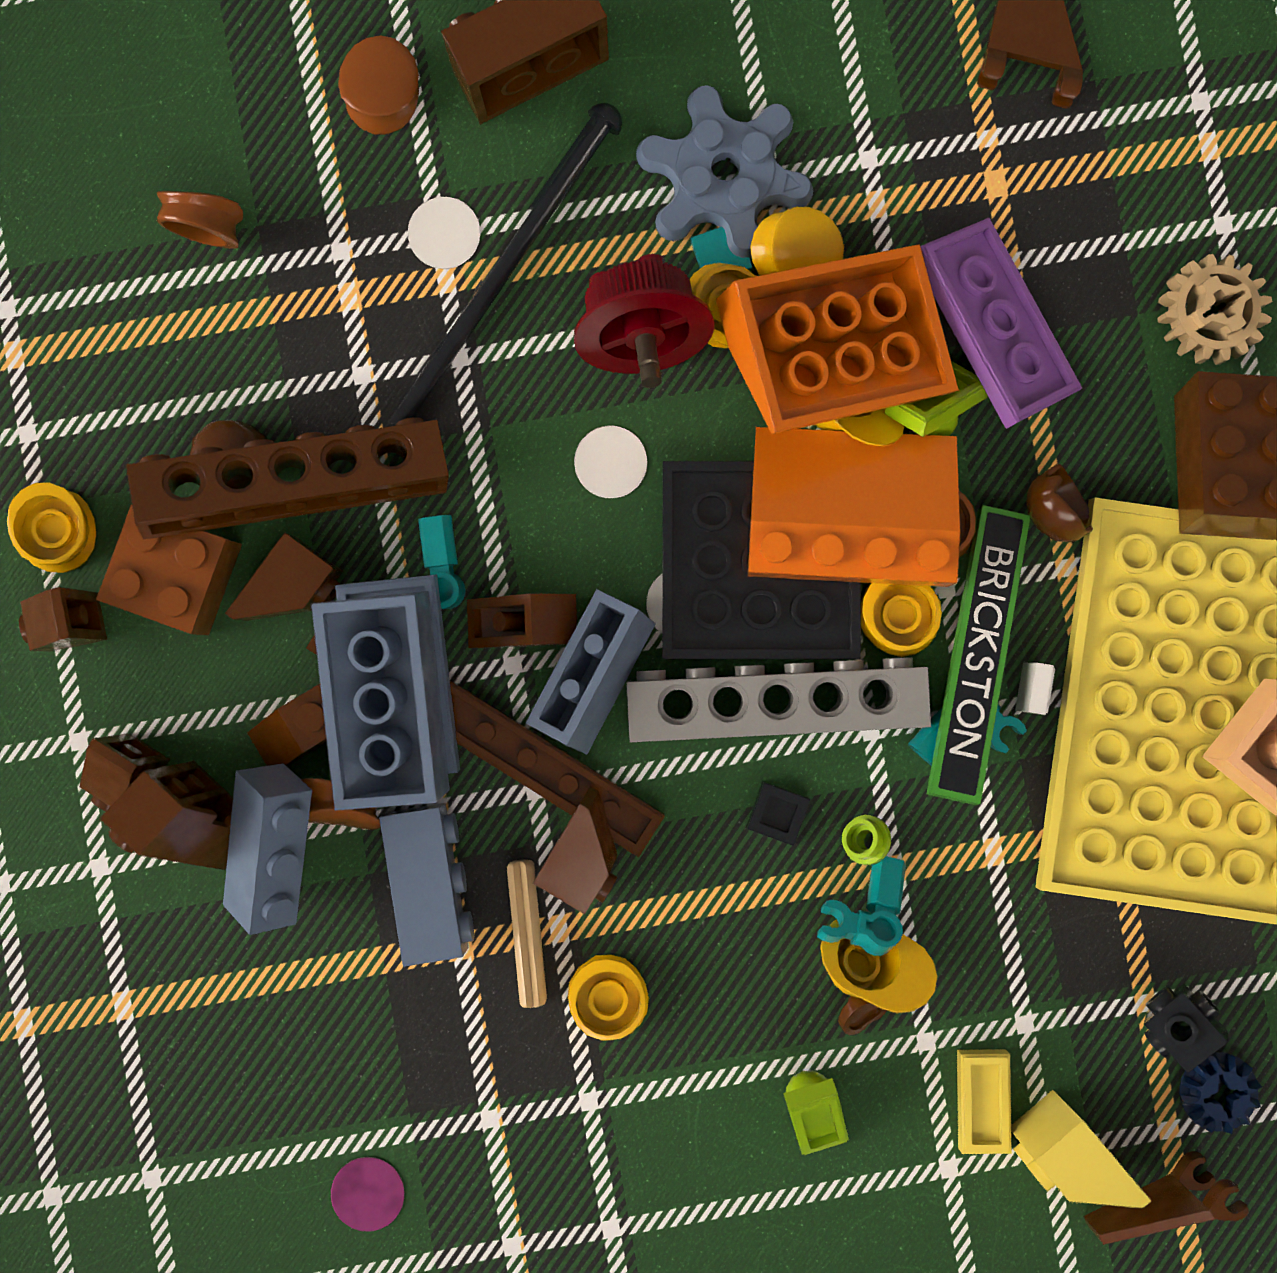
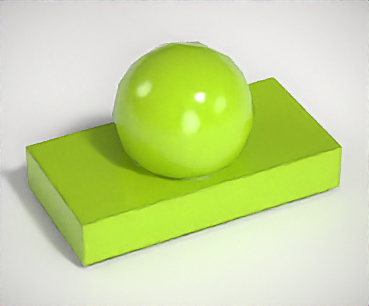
M951 362L959 391L886 408L885 414L922 437L926 435L950 436L958 425V415L980 403L988 395L977 375Z
M813 1070L801 1071L794 1075L786 1087V1092L783 1094L802 1155L847 1142L849 1140L833 1079H827L824 1075Z

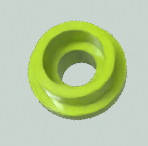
M861 815L854 818L844 828L842 845L847 855L854 862L863 865H873L883 860L889 852L891 834L888 826L880 818L871 815ZM869 832H872L873 842L871 847L867 849L864 839Z

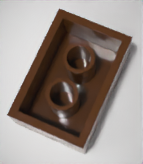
M496 0L494 5L476 14L468 12L456 17L448 28L441 31L454 75L479 124L609 60L607 16L599 0Z
M1198 371L1174 396L1179 534L1277 540V377Z

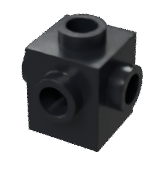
M1182 984L1174 992L1169 986H1166L1145 1004L1150 1010L1146 1013L1144 1025L1148 1029L1144 1033L1147 1040L1163 1057L1166 1058L1171 1054L1187 1073L1228 1042L1227 1029L1216 1019L1221 1014L1219 1009L1200 989L1193 994L1185 984ZM1176 1021H1184L1187 1022L1189 1025L1180 1026L1176 1023Z

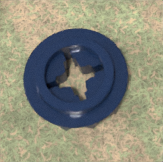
M1215 1052L1189 1073L1184 1072L1180 1082V1100L1186 1114L1197 1125L1211 1133L1213 1131H1223L1232 1134L1234 1128L1240 1125H1250L1249 1117L1255 1109L1261 1108L1258 1101V1089L1262 1088V1086L1256 1079L1252 1071L1253 1068L1243 1060L1229 1053ZM1219 1078L1225 1086L1235 1090L1233 1094L1226 1096L1225 1110L1218 1101L1210 1098L1212 1094L1217 1093L1219 1090Z

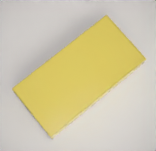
M1006 1049L957 1050L958 1149L962 1154H1012L1010 1053Z

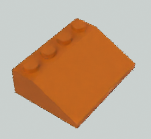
M920 244L735 280L716 299L729 350L771 434L959 391Z
M756 427L748 560L749 577L949 587L957 583L960 541L957 436L926 435L922 437L918 434H903L894 444L881 447L862 443L849 436L845 431L794 429L771 434L768 427Z

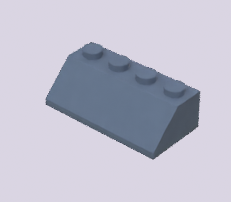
M429 591L378 595L312 604L335 810L437 803L450 788Z

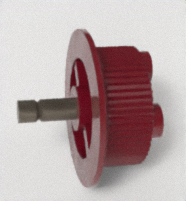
M646 254L638 258L636 262H625L624 264L613 266V268H608L607 271L597 272L590 277L589 288L585 292L586 313L575 327L574 345L579 356L588 364L614 373H640L642 386L654 388L662 383L660 370L688 360L706 346L714 332V318L708 305L692 294L689 277H687L684 271H681V268L668 264V262L665 263L664 257L659 254Z

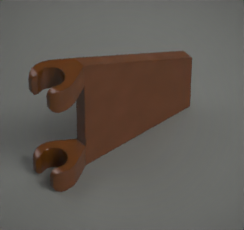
M997 0L987 48L977 80L978 87L995 90L998 80L1004 74L1008 57L1061 70L1054 90L1052 104L1069 109L1073 104V99L1077 98L1081 91L1083 69L1064 0Z
M1191 1151L1180 1158L1170 1174L1141 1188L1151 1200L1144 1208L1105 1205L1083 1217L1089 1228L1104 1245L1214 1219L1239 1221L1248 1215L1249 1208L1241 1200L1235 1201L1230 1206H1225L1227 1196L1239 1191L1238 1185L1233 1181L1221 1179L1216 1182L1214 1175L1208 1171L1203 1172L1200 1176L1193 1177L1194 1168L1199 1164H1204L1206 1159L1201 1153ZM1210 1189L1202 1202L1189 1191Z

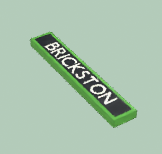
M985 505L978 509L927 795L971 805L981 804L1030 523L1029 515Z

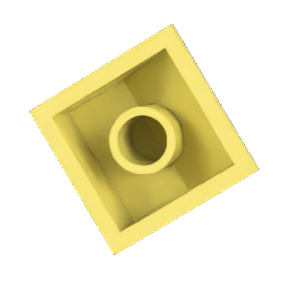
M1054 1090L1011 1125V1132L1020 1142L1013 1150L1047 1192L1054 1186H1057L1069 1202L1144 1208L1151 1202L1088 1125Z

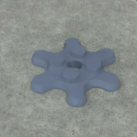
M701 86L689 95L687 101V111L692 120V130L688 136L672 140L652 135L642 140L637 147L636 159L640 167L649 173L665 175L674 186L673 199L656 216V229L664 239L678 241L685 238L696 225L704 222L713 223L718 227L724 228L727 236V245L735 256L752 258L750 245L754 231L758 227L757 217L761 210L774 204L789 209L805 207L813 196L812 183L804 174L784 169L775 160L776 146L791 133L793 118L786 107L780 104H773L763 109L754 120L748 122L736 121L725 113L723 99L719 92L711 86ZM726 158L731 159L730 162L737 167L739 172L734 179L728 181L717 178L711 169L716 162L724 161Z

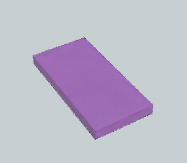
M990 218L920 246L933 296L1006 429L1083 389Z

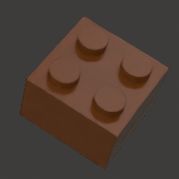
M131 505L96 600L189 634L209 635L242 544L204 530L143 540L135 524L133 507Z

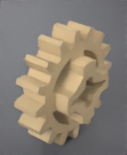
M1209 254L1200 260L1199 264L1194 260L1180 269L1181 274L1177 273L1166 282L1172 291H1168L1159 297L1158 303L1169 307V309L1157 319L1158 323L1170 324L1172 328L1164 336L1166 342L1176 338L1181 342L1177 351L1178 355L1182 356L1193 350L1195 351V363L1201 364L1209 360L1212 355L1215 365H1219L1230 360V355L1236 359L1249 352L1248 345L1252 346L1263 339L1264 336L1257 328L1269 324L1272 317L1261 313V308L1271 303L1272 297L1259 295L1258 289L1266 281L1264 278L1252 281L1248 277L1252 269L1250 263L1238 270L1234 268V256L1228 255L1217 265L1214 254ZM1223 302L1226 304L1225 307L1218 310V314L1215 315L1213 313L1206 318L1203 317V313L1210 310L1211 306L1214 305L1216 307Z

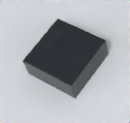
M762 781L746 828L794 846L811 799Z

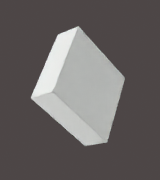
M1037 662L1023 663L1015 711L1041 715L1048 713L1055 673L1054 665Z

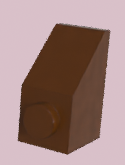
M284 533L225 614L234 620L250 621L312 611V604L329 602L335 597V585H340L337 579L343 571L297 537Z
M57 587L21 601L23 615L19 618V629L23 640L29 645V650L51 652L107 640L100 601L96 600L98 592Z
M530 593L468 599V648L568 644L577 627L576 594Z
M321 684L316 685L279 707L247 732L267 766L284 764L287 767L327 743Z
M130 733L93 738L87 747L79 787L93 795L91 802L106 812L144 771L166 767L170 759Z
M591 786L589 787L533 882L534 885L583 914L587 912L594 899L602 903L604 902L617 879V876L611 873V869L618 855L598 790Z

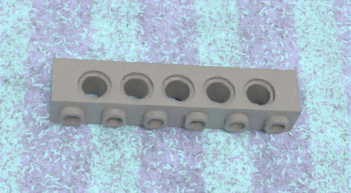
M913 658L883 659V669L864 670L863 660L833 661L834 671L814 672V663L784 664L785 674L765 675V665L735 666V676L716 677L715 668L686 669V679L666 680V670L636 671L637 681L627 682L630 742L931 727L928 667H913ZM873 680L880 681L886 689V699L877 708L869 707L863 697L865 686ZM824 682L832 684L838 695L836 704L826 711L817 708L813 700L816 687ZM778 684L788 692L789 702L783 711L771 713L764 706L763 696L769 687ZM724 687L733 688L740 697L738 710L728 716L718 714L713 706V698L716 692ZM683 690L690 696L691 709L687 715L681 718H672L665 713L663 701L669 692Z

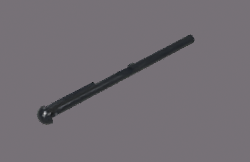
M598 103L588 110L591 118L531 204L530 208L532 211L484 281L481 280L478 283L473 297L395 409L388 422L395 426L401 420L416 416L608 133L619 135L621 132L622 117L616 107L609 103Z

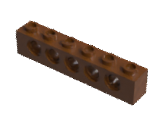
M407 418L397 422L395 426L376 429L372 425H358L349 428L346 433L327 436L321 432H308L297 436L295 440L278 443L268 439H259L248 442L243 448L223 450L219 447H203L195 450L192 455L174 458L168 455L154 454L141 458L139 463L126 464L135 524L143 540L447 493L449 478L438 421H424L422 418ZM386 453H396L404 459V462L397 466H387L379 458ZM338 460L349 461L355 466L353 470L345 474H338L329 469V466ZM290 467L298 468L304 472L300 479L291 482L284 481L278 477L282 470ZM237 475H246L253 479L243 489H232L226 485L232 477ZM184 483H196L200 486L199 490L190 497H179L174 494L175 490Z

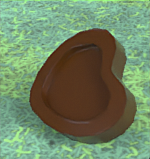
M850 996L848 998L849 1002L846 1003L839 1015L838 1023L845 1034L855 1035L865 1030L870 1023L880 1019L887 1010L881 1009L859 997Z

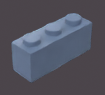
M596 589L526 724L573 749L588 754L656 623L639 609Z
M284 764L236 771L223 906L249 935L295 925L297 922L312 790Z
M446 803L385 813L379 818L403 967L463 957L469 948L468 942L474 941V925L471 912H463L460 893L467 891V882L463 863H455L452 844L459 842V830L455 813L447 814Z

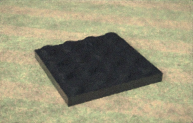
M663 461L662 659H861V582L748 576L754 461Z

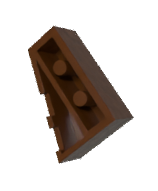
M195 761L144 771L99 818L111 829L108 834L112 841L129 853L135 852L138 856L221 870L227 868L233 797Z

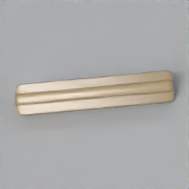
M523 859L509 862L507 876L520 1005L524 1008H536L545 1005L547 993L536 885L533 884L536 879L535 868L532 860Z

